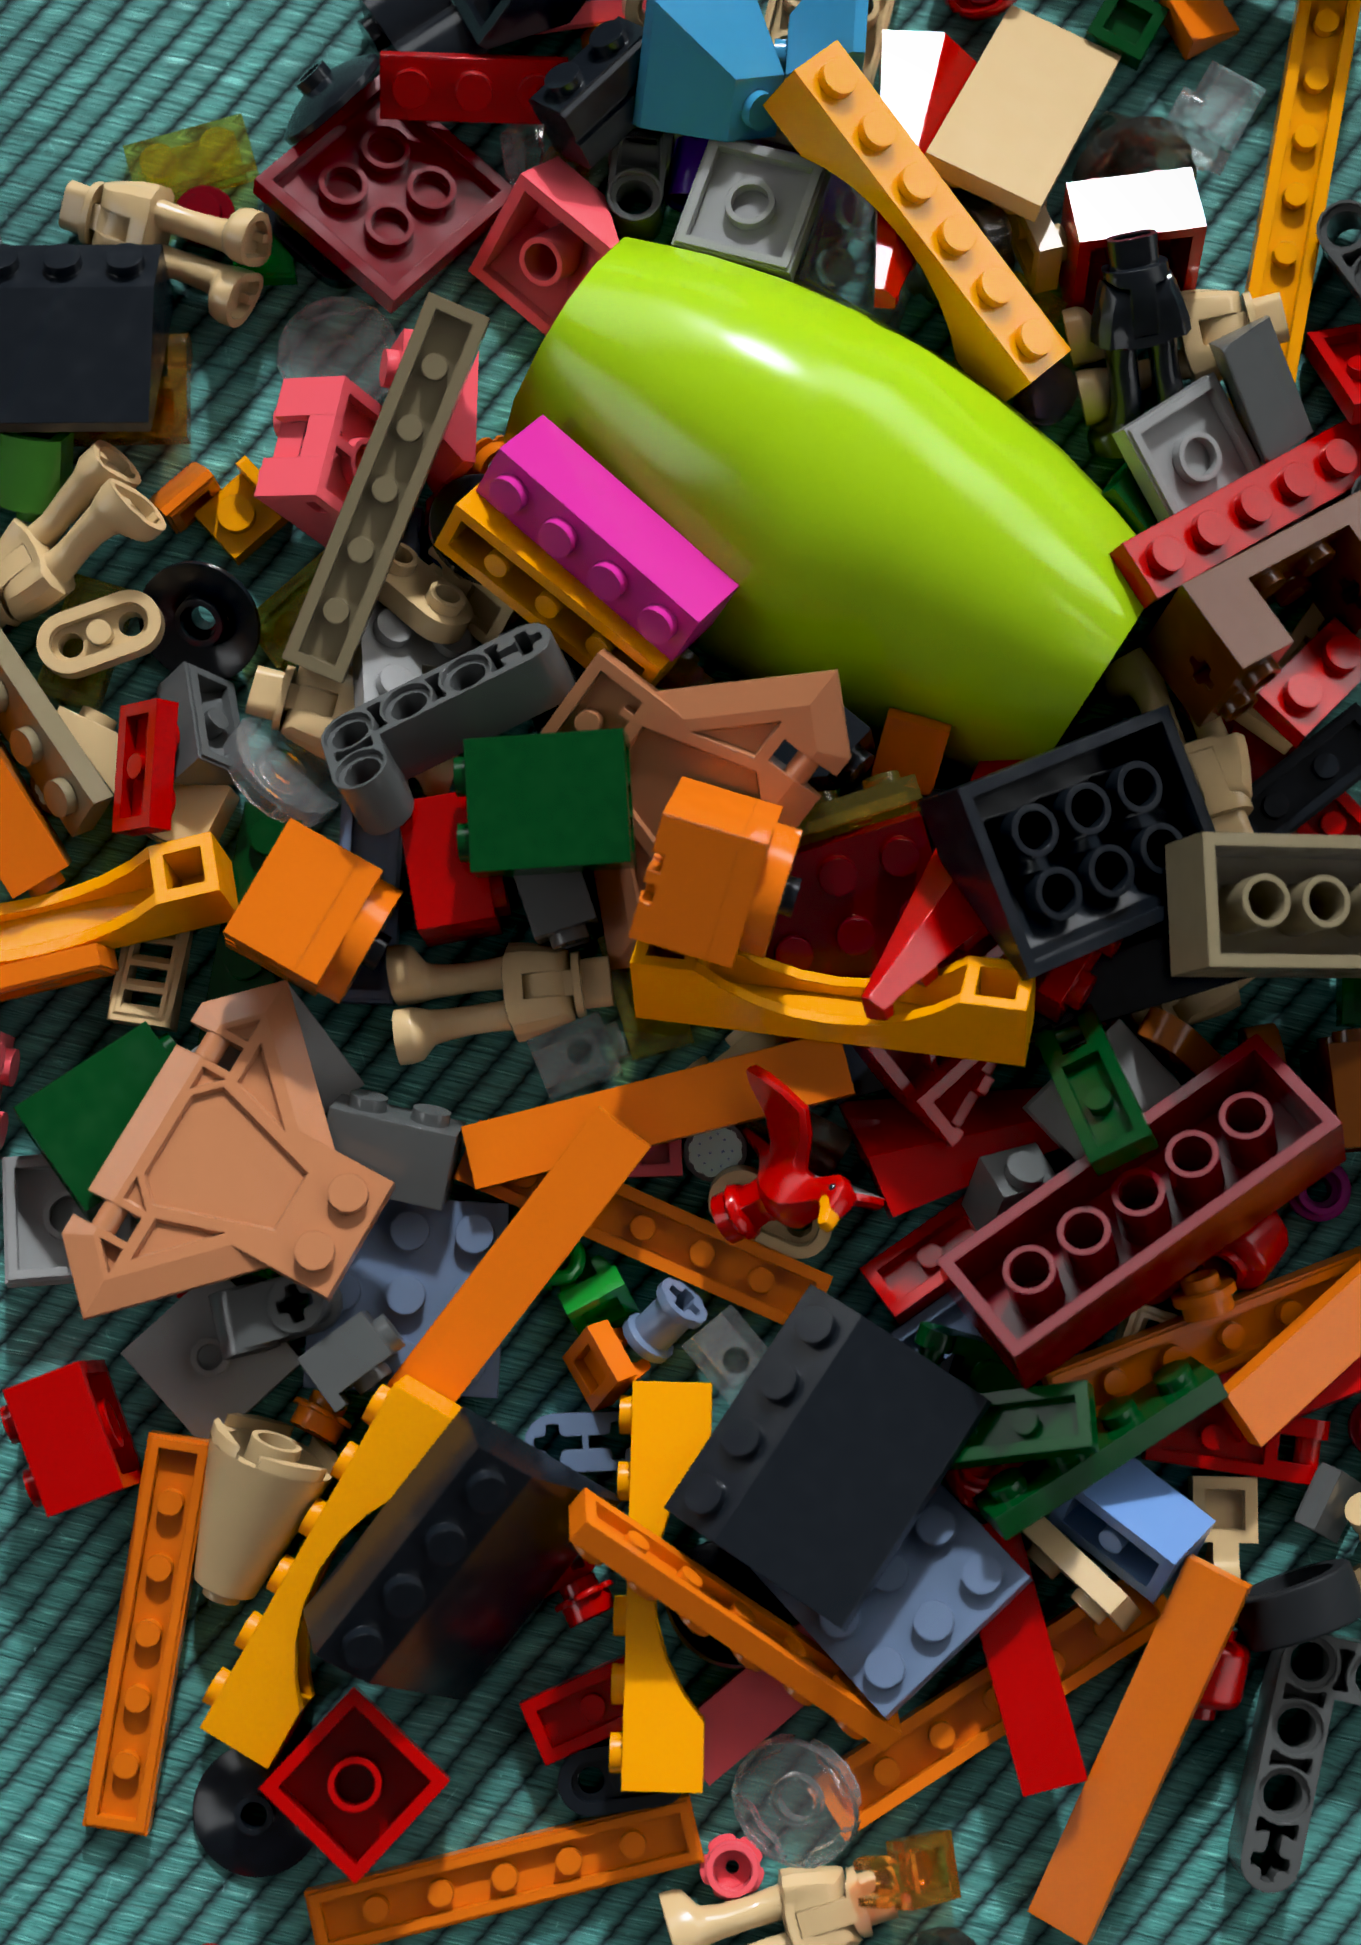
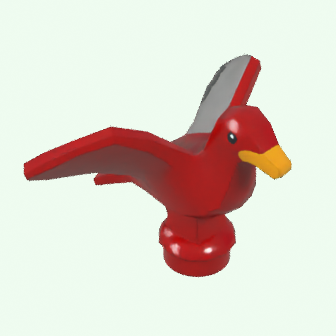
M758 1065L750 1066L746 1070L747 1078L765 1114L771 1142L769 1144L747 1127L742 1131L745 1139L760 1158L758 1177L744 1185H726L723 1192L711 1198V1213L722 1236L728 1242L735 1244L744 1239H756L760 1235L762 1226L770 1221L777 1220L786 1227L801 1229L816 1218H818L819 1228L828 1233L834 1229L838 1221L853 1206L870 1211L881 1209L884 1206V1198L859 1187L852 1186L850 1181L842 1175L820 1177L812 1174L808 1169L813 1136L809 1107L772 1073Z

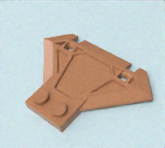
M605 648L596 654L540 733L624 728L629 736L637 868L593 871L611 970L630 968V960L637 940L629 938L628 935L641 891H645L647 883L643 881L654 855L652 849L662 813L682 776L783 806L779 823L797 828L822 796L807 783L818 767L821 766L837 776L851 759L838 669L658 690ZM785 740L798 749L787 765L774 756Z
M288 980L216 998L200 1004L190 1022L205 1031L206 1034L195 1053L176 1044L88 1188L89 1192L104 1200L92 1222L75 1214L71 1216L61 1234L84 1320L264 1269L276 1272L329 1302L332 1299L396 1187L393 1181L335 1150ZM229 1046L241 1052L230 1071L218 1066ZM129 1214L140 1221L126 1242L115 1235Z

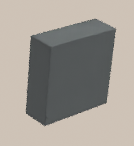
M1322 1462L1321 1465H1318L1296 1512L1295 1522L1337 1544L1348 1522L1344 1512L1345 1505L1350 1497L1361 1492V1483L1344 1471Z

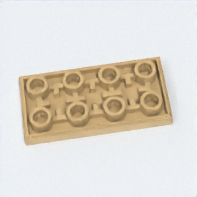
M1011 5L925 153L926 158L948 186L962 188L996 204L1005 213L1019 215L1035 223L1115 73L1121 56Z

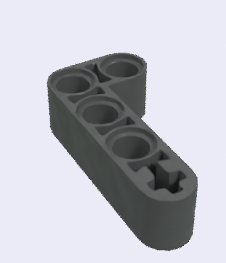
M530 623L517 627L340 715L325 728L321 736V745L332 781L365 833L383 835L402 826L410 818L414 810V799L407 780L463 753V739L495 737L563 702L576 681L551 630L546 625L540 623Z
M1329 1633L1307 1641L1315 1645L1318 1652V1661L1315 1668L1303 1676L1295 1675L1291 1668V1655L1300 1644L1268 1651L1228 1841V1856L1233 1868L1253 1888L1264 1893H1277L1287 1889L1296 1880L1299 1873L1334 1700L1361 1706V1691L1358 1689L1355 1681L1356 1670L1361 1664V1640ZM1300 1708L1304 1715L1302 1732L1292 1740H1280L1277 1733L1279 1717L1286 1710ZM1278 1774H1287L1291 1781V1792L1288 1798L1276 1806L1266 1805L1263 1799V1789L1266 1782ZM1261 1816L1269 1822L1283 1826V1828L1279 1830L1269 1824L1267 1830L1257 1822V1819ZM1268 1845L1276 1852L1274 1861L1263 1860L1259 1868L1251 1860L1253 1851L1264 1852Z

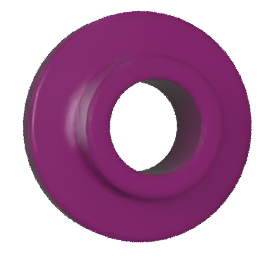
M1340 1165L1320 1179L1327 1188V1194L1321 1202H1315L1310 1199L1306 1190L1288 1202L1297 1215L1309 1221L1322 1222L1337 1217L1345 1210L1351 1196V1184L1348 1175Z

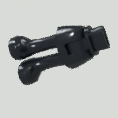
M1142 229L1117 234L1106 239L1108 263L1101 266V277L1103 279L1098 280L1091 319V342L1104 349L1110 392L1109 416L1096 424L1090 425L1087 434L1088 450L1097 457L1124 459L1112 434L1144 414L1137 349L1148 348L1153 408L1184 388L1178 357L1177 337L1187 335L1192 329L1190 317L1172 270L1169 268V260L1167 257L1159 255L1158 234L1155 229Z

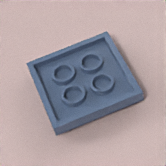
M389 1199L338 1286L343 1296V1309L340 1318L331 1328L306 1336L305 1352L360 1311H368L374 1320L381 1314H384L406 1343V1346L400 1349L398 1354L386 1362L392 1373L369 1391H377L381 1384L386 1385L509 1225L511 1205L505 1203L448 1200L443 1209L439 1211ZM309 1293V1306L313 1305L311 1293ZM502 1342L461 1396L498 1398ZM304 1370L303 1387L317 1388Z
M942 1483L938 1486L846 1631H843L751 1568L876 1709L888 1720L1033 1581Z

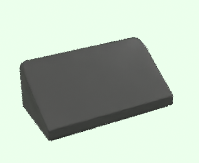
M1266 315L1209 343L1236 415L1262 463L1266 464L1281 456L1313 433L1269 316Z
M183 662L159 684L156 692L157 698L179 702L177 725L180 731V742L175 754L174 783L182 785H244L250 778L234 683L195 665Z

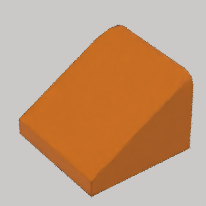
M1159 0L1158 4L1169 9L1164 25L1185 61L1237 35L1240 31L1223 0Z
M192 462L151 496L149 500L177 534L178 532H183L196 520L193 514L215 496L221 488L214 475L206 467L197 462Z
M889 708L873 764L871 780L920 795H930L934 789L952 725L903 710Z

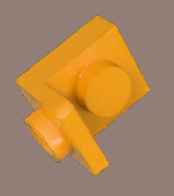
M243 456L235 463L240 474L193 514L201 526L238 566L289 522L254 497L260 468L258 469L246 456Z

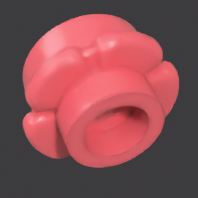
M731 1833L718 1835L710 1841L708 1845L709 1851L707 1854H704L705 1862L699 1864V1872L702 1881L712 1887L713 1894L722 1900L730 1901L755 1892L761 1885L764 1877V1869L760 1866L762 1852L759 1846L748 1837H741L739 1839ZM730 1860L736 1861L739 1865L738 1870L734 1873L728 1872L726 1869V1864Z

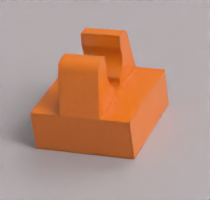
M608 1319L586 1326L562 1357L592 1412L613 1405L620 1395L633 1387V1381H640L651 1367L650 1362L645 1359L631 1362L625 1351L628 1342L623 1335L622 1327L612 1328Z

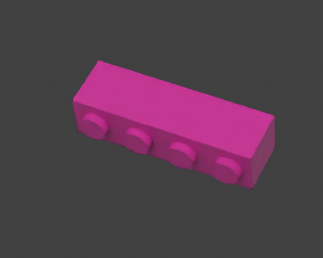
M545 415L540 416L499 448L476 489L483 498L662 652L671 662L712 626L740 586Z

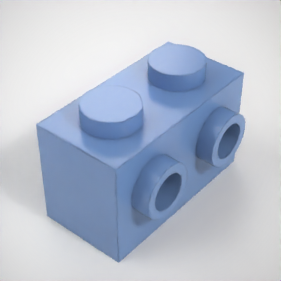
M1136 1458L1131 1459L1053 1510L1048 1518L1056 1528L1151 1603H1154L1177 1579L1186 1557L1190 1554L1197 1556L1216 1520L1154 1474Z

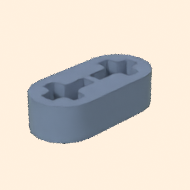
M619 1410L564 1412L543 1415L530 1425L525 1434L524 1441L535 1447V1438L545 1436L547 1425L550 1424L559 1425V1432L562 1436H582V1448H566L561 1451L559 1462L576 1472L618 1471V1461H630L631 1446L626 1448L625 1458L616 1459L612 1456L611 1448L590 1447L589 1445L590 1435H606L610 1433L611 1423L619 1421ZM538 1449V1450L544 1452L545 1454H547V1452H546L545 1450Z

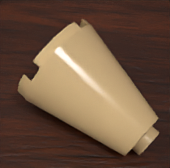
M229 1413L224 1424L219 1417L214 1420L209 1436L194 1567V1579L203 1587L202 1593L206 1598L222 1605L236 1606L240 1600H250L257 1595L294 1539L310 1507L318 1497L322 1496L334 1478L330 1476V1472L338 1456L325 1442L312 1436L309 1446H306L290 1438L294 1426L259 1415Z

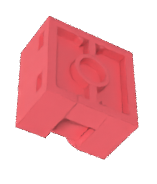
M346 376L284 378L277 407L273 414V427L278 437L273 457L263 458L254 497L326 548L382 405Z

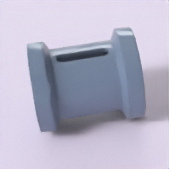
M669 1277L657 1286V1297L642 1313L634 1312L630 1314L622 1325L623 1335L632 1349L645 1360L656 1364H662L667 1361L673 1354V1344L689 1328H699L707 1320L708 1316L703 1300L696 1291L685 1282Z

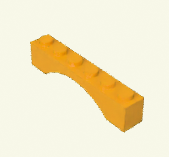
M838 40L834 41L793 70L762 106L801 157L827 169L853 187L879 211L902 238L922 268L939 301L951 335L956 361L964 372L1006 402L1071 351L1070 347Z
M210 831L147 846L129 861L103 875L75 886L41 896L0 903V966L91 943H99L116 949L229 922L239 906L232 861Z
M639 940L636 942L630 960L635 1018L1025 1066L1035 1015L1036 977L1023 981L1007 959L969 955L938 968V977L927 987L916 983L893 1002L894 1015L887 1021L866 1018L861 996L870 978L838 977L806 971L766 957L761 958L738 951L731 969Z
M407 1374L394 1383L391 1388L381 1384L362 1416L364 1420L371 1423L362 1441L358 1445L350 1440L330 1472V1476L339 1481L328 1501L326 1502L318 1497L298 1529V1532L307 1538L297 1556L293 1558L286 1554L270 1577L266 1589L275 1595L266 1611L262 1615L254 1610L239 1632L234 1646L243 1650L232 1671L223 1666L208 1687L202 1702L211 1708L199 1727L200 1729L266 1769L282 1753L315 1696L310 1666V1637L303 1609L319 1590L333 1556L352 1529L367 1514L390 1500L462 1408L460 1405Z
M633 1381L632 1395H620L619 1435H631L630 1461H618L617 1499L629 1501V1517L661 1539L670 1517V1512L664 1509V1506L712 1434V1383ZM627 1583V1596H614L613 1636H625V1664H612L611 1704L623 1705V1732L610 1733L609 1773L622 1774L621 1791L702 1793L704 1783L705 1717L685 1692L668 1657L658 1620L657 1600L651 1602L643 1599Z

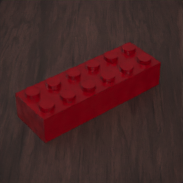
M1257 1033L1144 1113L1159 1145L1158 1148L1099 1177L1085 1154L936 1260L949 1296L1025 1390L1346 1161L1343 1123Z

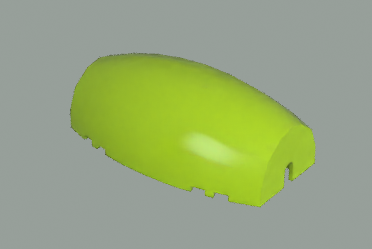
M624 237L592 267L569 297L543 339L514 398L504 435V444L540 416L545 415L685 537L695 548L740 585L712 626L697 638L692 645L744 680L838 669L843 705L871 728L873 739L876 742L880 743L889 708L903 710L951 724L941 764L951 766L952 771L972 776L979 761L1027 759L1055 748L1144 610L1142 604L1109 555L1120 544L1137 534L1118 511L1101 495L1102 490L1063 449L1008 402L1002 400L936 351L862 310L795 281L791 282L709 254Z

